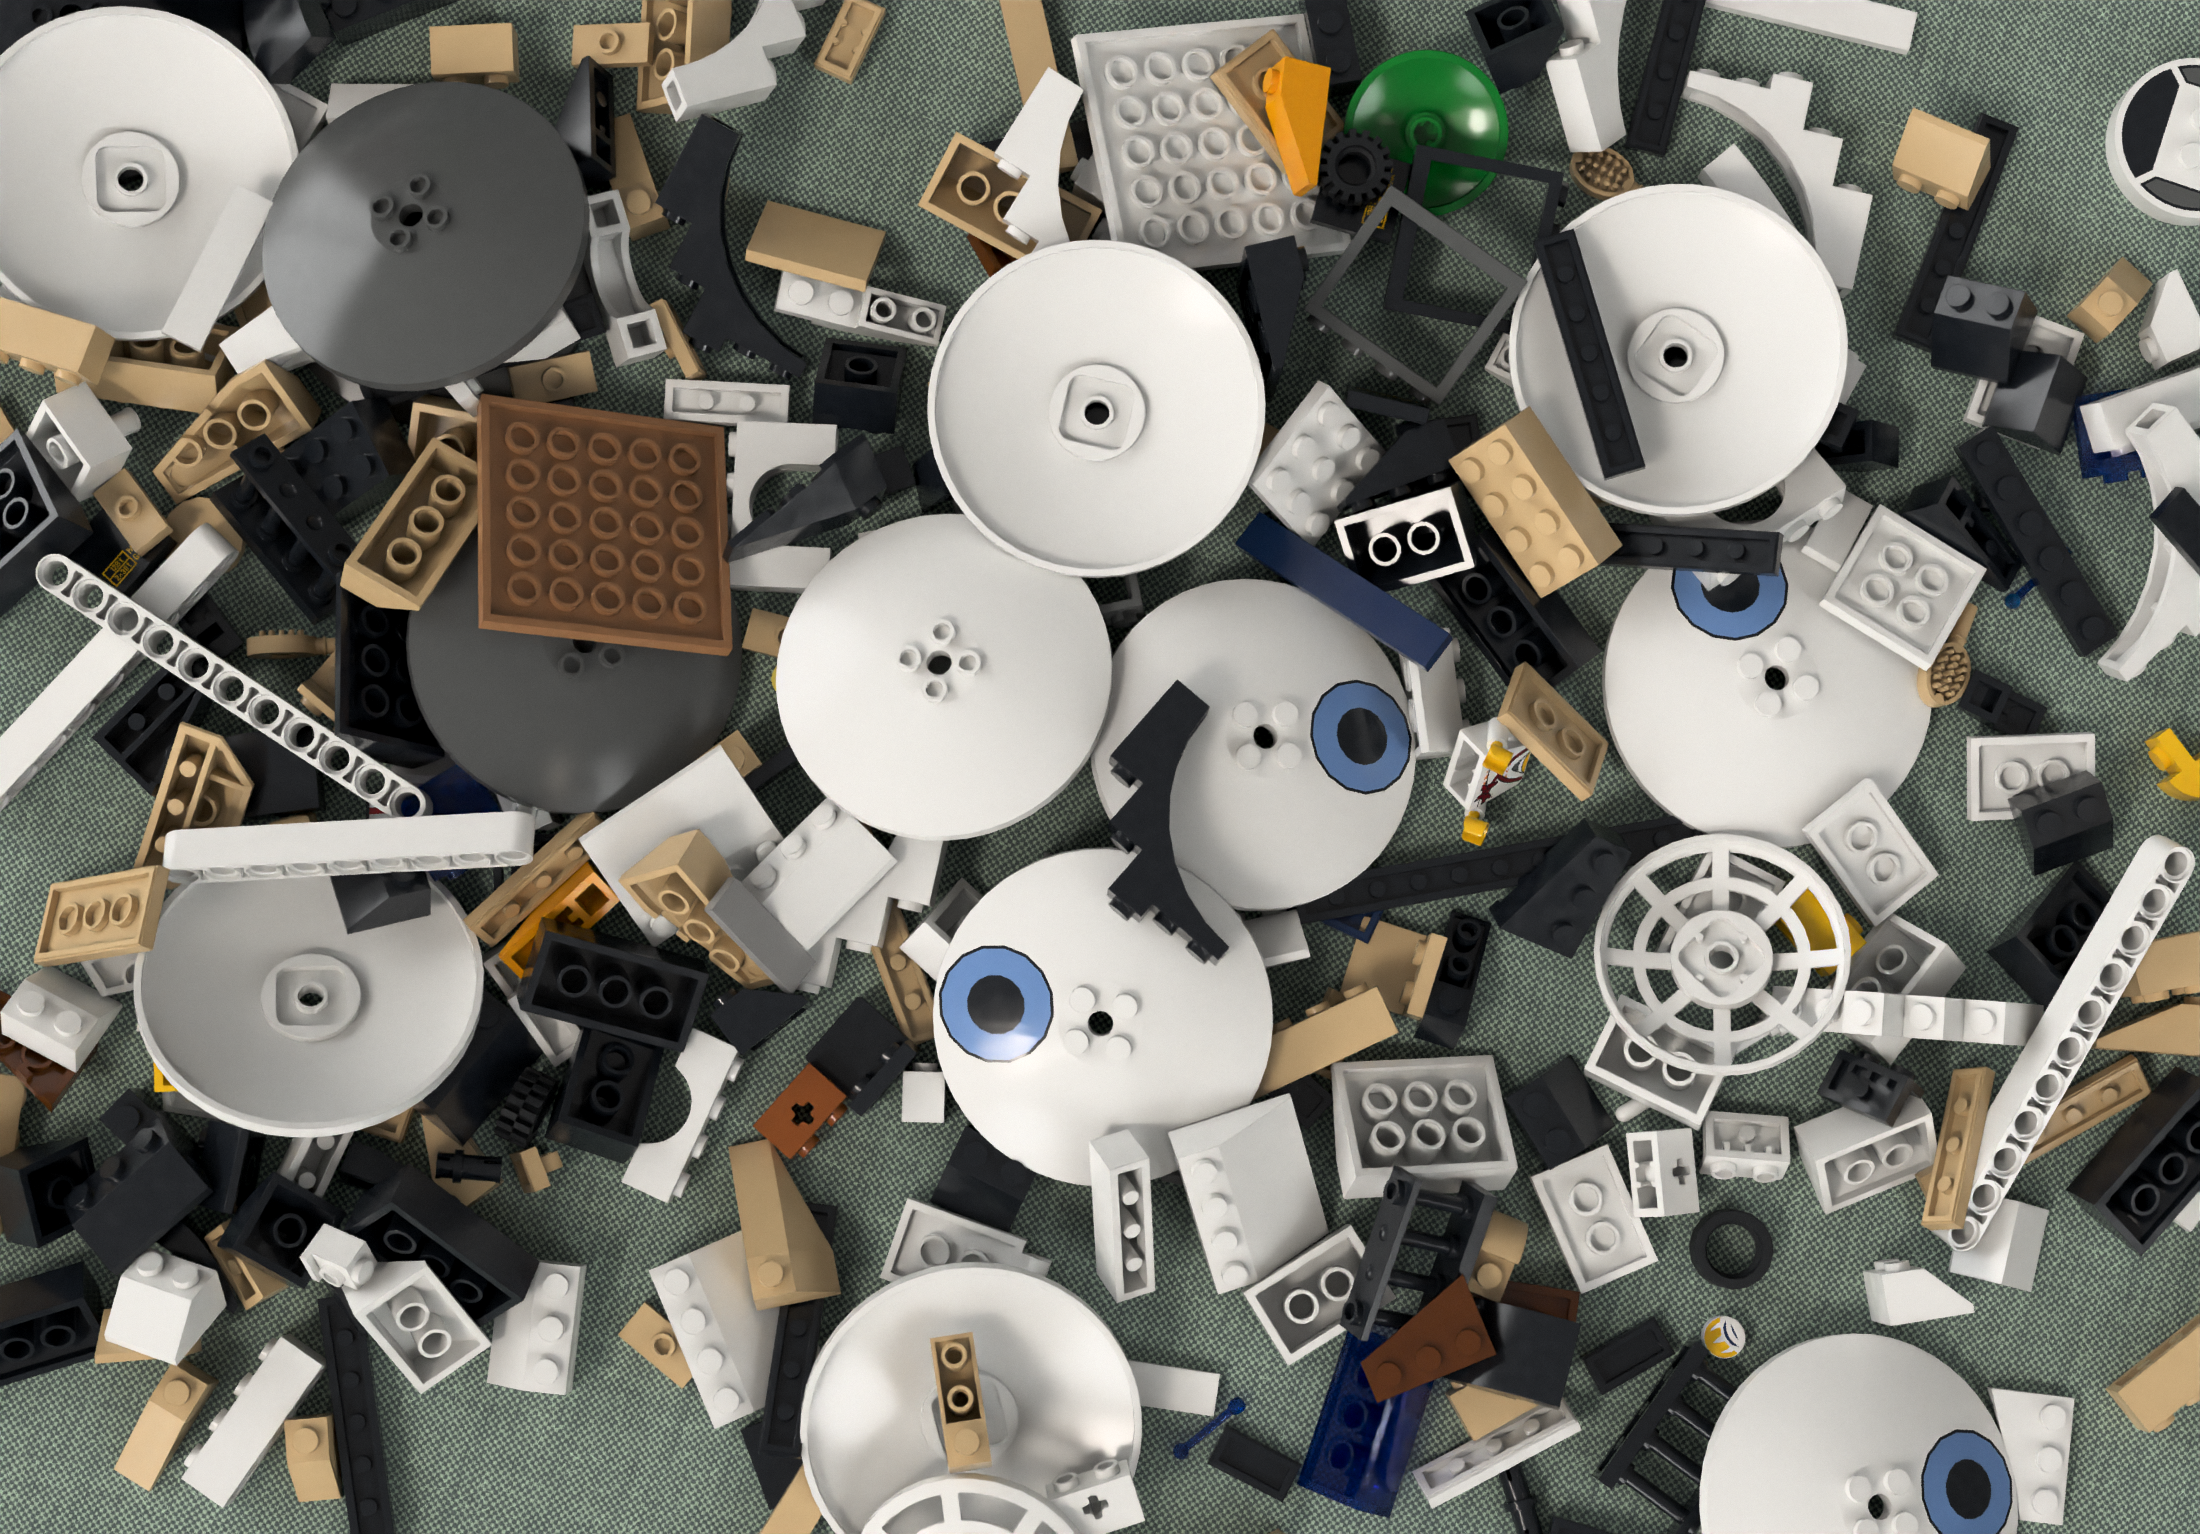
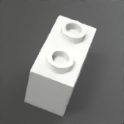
M1692 1128L1626 1133L1634 1217H1664L1700 1212Z
M1114 1459L1105 1460L1095 1465L1093 1470L1078 1475L1076 1473H1065L1056 1477L1052 1483L1045 1485L1048 1500L1066 1514L1081 1534H1106L1145 1521L1127 1459L1121 1461ZM1096 1495L1099 1501L1091 1503L1088 1497Z

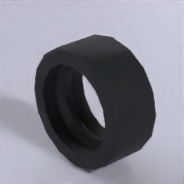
M1731 1208L1715 1210L1703 1217L1693 1229L1689 1243L1691 1262L1698 1274L1710 1284L1731 1290L1748 1288L1760 1281L1770 1268L1774 1253L1772 1237L1764 1223L1751 1213ZM1735 1224L1742 1226L1750 1232L1754 1239L1756 1249L1754 1259L1749 1267L1740 1273L1727 1274L1720 1272L1712 1265L1708 1258L1706 1248L1708 1239L1714 1230L1722 1225Z

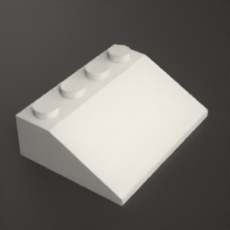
M718 745L578 838L583 848L653 947L658 946L677 933L679 928L662 915L654 919L646 913L618 881L622 874L669 837L699 829L725 859L732 876L742 882L785 839L721 745Z
M1493 1055L1332 1063L1331 1077L1336 1162L1344 1199L1383 1197L1385 1184L1390 1179L1394 1165L1402 1167L1422 1180L1420 1189L1439 1193H1458L1463 1180L1476 1183L1487 1191L1505 1190L1518 1169V1164Z
M1290 1093L1168 1132L1202 1249L1218 1295L1259 1282L1329 1233Z
M742 1230L649 1270L714 1429L765 1407L780 1307L757 1311L753 1300ZM819 1345L817 1348L816 1359L821 1351Z

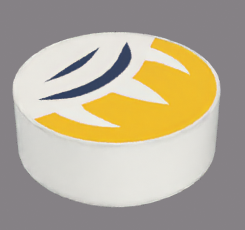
M1719 1315L1712 1317L1704 1324L1701 1331V1341L1703 1346L1710 1351L1711 1355L1723 1359L1732 1358L1744 1347L1745 1331L1736 1319Z

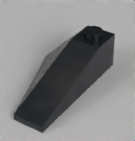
M861 433L819 465L821 470L813 477L808 486L805 484L801 485L799 482L789 490L790 493L779 503L781 509L777 512L773 508L766 509L730 539L722 556L727 563L849 525L860 516L866 520L874 515L883 505L881 499L887 485L867 438Z

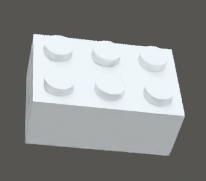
M1623 994L1620 995L1617 1001L1625 1016L1633 1025H1636L1652 1012L1649 1007ZM1610 1015L1584 1068L1585 1076L1699 1131L1725 1076L1698 1074L1680 1069L1650 1055L1627 1036L1615 1022L1612 1015ZM1666 1024L1647 1038L1659 1048L1677 1057L1697 1063L1714 1065V1043L1688 1038L1672 1030ZM1731 1047V1064L1737 1051L1733 1047Z
M1345 1224L1297 1254L1259 1282L1250 1284L1241 1290L1288 1366L1346 1330L1339 1325L1342 1318V1310L1349 1298L1365 1251V1246L1350 1224ZM1389 1285L1386 1286L1379 1308L1396 1299Z

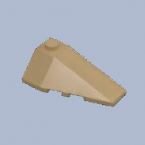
M768 1139L728 1147L751 1289L757 1311L841 1294L833 1250L773 1144Z

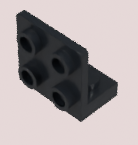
M859 996L807 1053L806 1060L839 1087L852 1100L848 1106L859 1116H863L897 1080L922 1049L867 1000Z

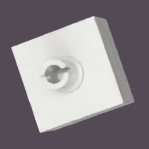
M82 382L79 386H73L42 400L26 435L78 502L94 496L92 493L121 471L133 449L125 436L139 432L141 422L137 413L131 407H126L122 411L109 416L87 383Z

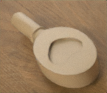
M1607 148L1602 152H1575L1570 160L1569 172L1572 180L1584 193L1596 199L1605 201L1628 191L1645 188L1643 184H1638L1634 181L1633 169L1629 162L1613 149Z
M1967 603L1949 634L1947 643L1942 646L1932 666L1927 671L1920 667L1918 669L1917 689L1919 697L1924 704L1931 708H1939L1956 702L1967 688L1970 679L1971 663L1964 645L1967 643L1966 639L1978 610L1974 604Z
M293 629L288 631V635H285L284 630H279V635H275L274 630H268V635H266L265 631H259V636L246 639L247 657L256 659H295L321 654L326 656V654H332L335 651V637L326 638L323 636L322 638L304 635V630H298L297 635H295Z

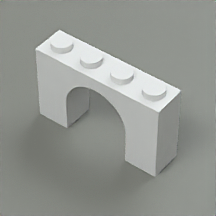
M737 420V431L729 433L728 441L729 457H735L734 473H727L726 480L727 497L733 498L732 514L727 513L728 538L732 539L754 520V500L760 488L770 478L789 471L819 472L821 470L819 465L838 451L839 431L837 425ZM783 545L729 562L730 588L732 591L802 594L811 580L833 559L831 548Z
M1814 448L1789 476L1775 485L1780 493L1782 503L1774 514L1763 521L1753 524H1735L1719 518L1714 513L1688 517L1649 515V520L1654 525L1780 532L1784 535L1783 543L1787 540L1794 542L1808 531L1811 524L1821 518L1828 520L1841 510L1846 485ZM1692 571L1708 591L1719 584L1726 586L1740 575Z

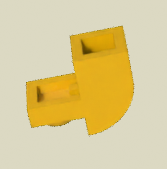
M2170 728L2158 731L2144 741L2150 749L2148 755L2157 768L2162 771L2166 770L2169 774L2156 785L2164 793L2175 799L2183 801L2200 800V752L2192 757Z

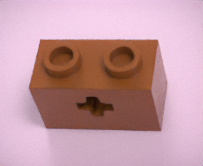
M808 1063L756 1121L753 1127L790 1160L794 1159L797 1154L804 1159L820 1141L815 1135L826 1122L832 1127L848 1110V1107L843 1104L848 1096L812 1063ZM810 1103L814 1106L810 1113L814 1118L813 1122L810 1124L807 1121H803L798 1124L794 1121L798 1116L795 1110L796 1105L807 1106Z

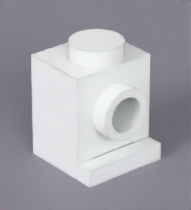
M325 1223L299 1257L312 1280L320 1282L323 1278L335 1287H341L344 1284L357 1291L371 1279L374 1268L378 1264L366 1241Z

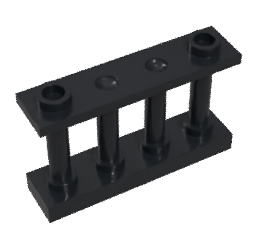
M264 433L231 452L230 457L244 472V475L214 491L210 501L313 626L336 613V573L343 571L344 563L357 544Z
M1394 1165L1390 1179L1385 1184L1383 1199L1349 1298L1343 1306L1339 1325L1359 1340L1367 1342L1373 1325L1399 1329L1415 1316L1379 1308L1387 1285L1424 1292L1417 1310L1418 1313L1462 1273L1468 1284L1498 1197L1476 1183L1463 1180L1457 1196L1420 1189L1422 1180L1402 1167ZM1414 1205L1451 1213L1443 1236L1407 1229ZM1400 1245L1437 1252L1429 1276L1393 1268Z
M1689 1338L1592 1474L1593 1477L1611 1490L1616 1483L1620 1486L1626 1484L1671 1517L1674 1521L1667 1529L1671 1534H1693L1701 1524L1699 1499L1702 1467L1660 1437V1431L1656 1427L1665 1414L1669 1417L1675 1415L1700 1435L1710 1440L1715 1424L1683 1401L1684 1396L1680 1394L1689 1380L1692 1382L1698 1380L1728 1402L1738 1389L1707 1366L1708 1361L1705 1360V1357L1710 1351L1697 1341ZM1640 1449L1644 1451L1650 1449L1698 1485L1684 1506L1634 1470L1635 1465L1632 1463V1460Z

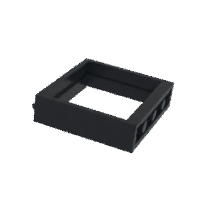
M1415 145L1405 194L1421 206L1431 161L1548 183L1536 240L1560 232V224L1554 223L1557 207L1564 208L1567 199L1569 183L1563 182L1564 173L1424 145ZM1401 213L1382 308L1479 327L1486 316L1403 300L1418 224ZM1535 248L1533 251L1530 270L1537 260ZM1501 319L1494 330L1510 333L1512 321Z

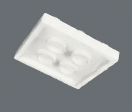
M1318 380L1257 459L1255 469L1247 485L1292 533L1315 546L1340 514L1337 506L1386 451L1329 385Z
M1879 504L1823 596L1819 606L1927 671L1932 666L1987 569Z

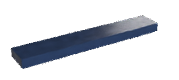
M1260 511L1235 543L1240 551L1427 672H1429L1453 640L1450 633Z

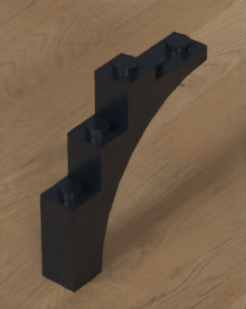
M708 113L701 114L655 202L664 208L662 215L682 226H684L686 221L692 223L669 268L677 272L675 279L695 290L701 285L705 290L682 332L691 336L688 341L691 345L709 354L713 349L718 352L723 350L730 339L735 342L732 348L740 354L751 359H755L756 355H759L771 362L769 369L789 380H791L793 375L800 378L805 374L812 360L786 343L762 319L745 293L731 258L726 233V191L731 165L744 133Z
M1177 679L1110 755L1109 764L1113 767L1110 771L1111 774L1127 788L1134 785L1138 790L1109 821L1108 830L1113 833L1109 837L1110 840L1126 854L1133 850L1137 856L1108 888L1107 896L1112 899L1108 905L1126 921L1133 917L1137 922H1140L1151 910L1155 914L1152 920L1160 929L1170 936L1176 932L1188 942L1185 948L1195 959L1202 964L1209 960L1216 966L1226 955L1230 947L1205 922L1187 894L1175 863L1169 830L1170 794L1176 768L1188 741L1206 718L1210 706Z

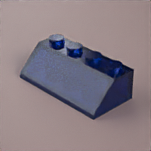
M1371 1330L1366 1342L1359 1340L1347 1331L1297 1485L1358 1511L1390 1518L1434 1380L1377 1403L1361 1361L1388 1339L1389 1336Z

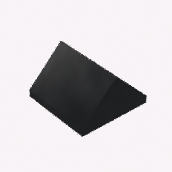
M2022 351L2010 385L1996 384L1982 427L1993 425L1996 432L2060 455L2088 378L2062 355Z

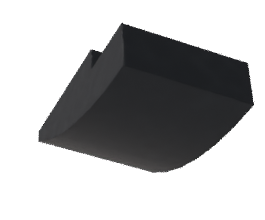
M242 0L244 26L249 47L256 67L263 73L270 84H289L336 38L323 12L331 4L330 0Z
M311 726L301 728L296 735V742L299 747L309 746L314 739V731ZM261 731L224 737L255 784L243 821L286 817L288 814L326 810L322 771Z
M1473 1297L1496 1355L1440 1378L1514 1400L1520 1399L1559 1410L1581 1324L1540 1312Z

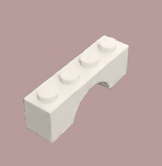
M616 189L588 196L590 224L587 250L583 262L607 331L605 334L615 366L617 368L655 358L665 351L667 347L656 311L643 298L634 277L629 254L630 226L619 190Z
M692 1028L684 1052H681L675 1065L685 1077L691 1091L692 1103L688 1119L683 1127L667 1140L658 1143H639L621 1181L622 1183L666 1203L672 1202L674 1196L679 1198L683 1196L691 1179V1175L686 1173L687 1167L692 1157L698 1160L701 1157L709 1139V1136L703 1134L710 1119L718 1120L727 1098L721 1096L728 1080L733 1083L736 1081L745 1061L739 1057L740 1053L732 1044L700 1029Z

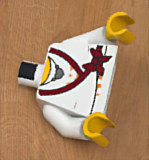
M1497 716L1491 718L1490 721L1469 726L1459 731L1443 782V786L1465 807L1462 839L1478 846H1482L1489 829V823L1482 821L1485 817L1487 802L1516 786L1522 780L1529 757L1533 755L1505 725L1497 720Z

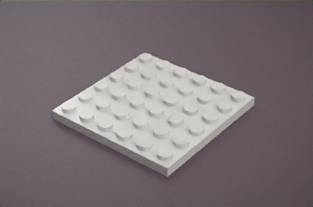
M1304 14L1078 34L1071 39L1079 84L1084 89L1082 99L1111 240L1133 243L1157 250L1177 259L1194 271L1239 267L1245 246L1292 235L1295 236L1297 247H1305L1308 258L1343 254L1351 242L1350 234L1310 223L1320 186L1316 185L1302 197L1293 195L1287 174L1285 175L1280 171L1265 151L1266 149L1261 146L1249 130V127L1243 122L1236 110L1230 105L1210 78L1214 72L1271 29L1276 31L1296 59L1313 63Z

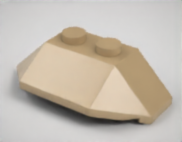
M183 721L180 723L133 869L153 865L162 866L165 837L170 831L242 825L255 784L223 736ZM167 881L166 888L172 890L181 883Z

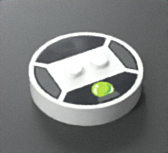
M2200 58L2170 61L2147 72L2120 98L2111 114L2106 130L2105 148L2107 162L2111 175L2120 191L2143 213L2173 225H2200Z

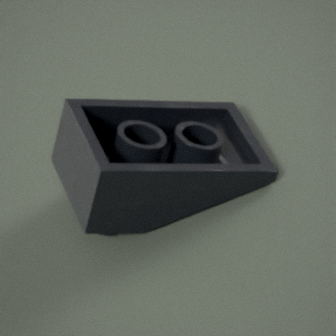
M2078 860L2072 862L2003 930L1987 953L2037 1005H2044L2043 1011L2045 1012L2112 896Z
M582 1026L554 1102L545 1138L624 1164L639 1146L664 1047Z

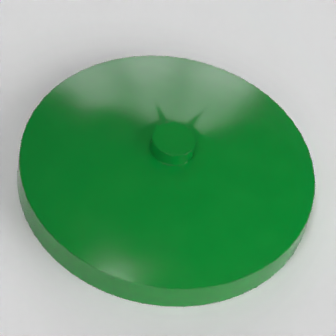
M1423 49L1408 51L1379 64L1356 88L1349 102L1344 120L1343 134H1347L1349 129H1356V133L1362 134L1363 130L1370 131L1369 136L1375 139L1378 136L1382 139V147L1388 146L1390 150L1389 158L1412 164L1414 149L1417 144L1500 161L1504 160L1508 144L1507 114L1495 85L1478 67L1468 60L1441 50ZM1431 161L1422 206L1435 216L1460 209L1480 196L1494 180L1497 173Z

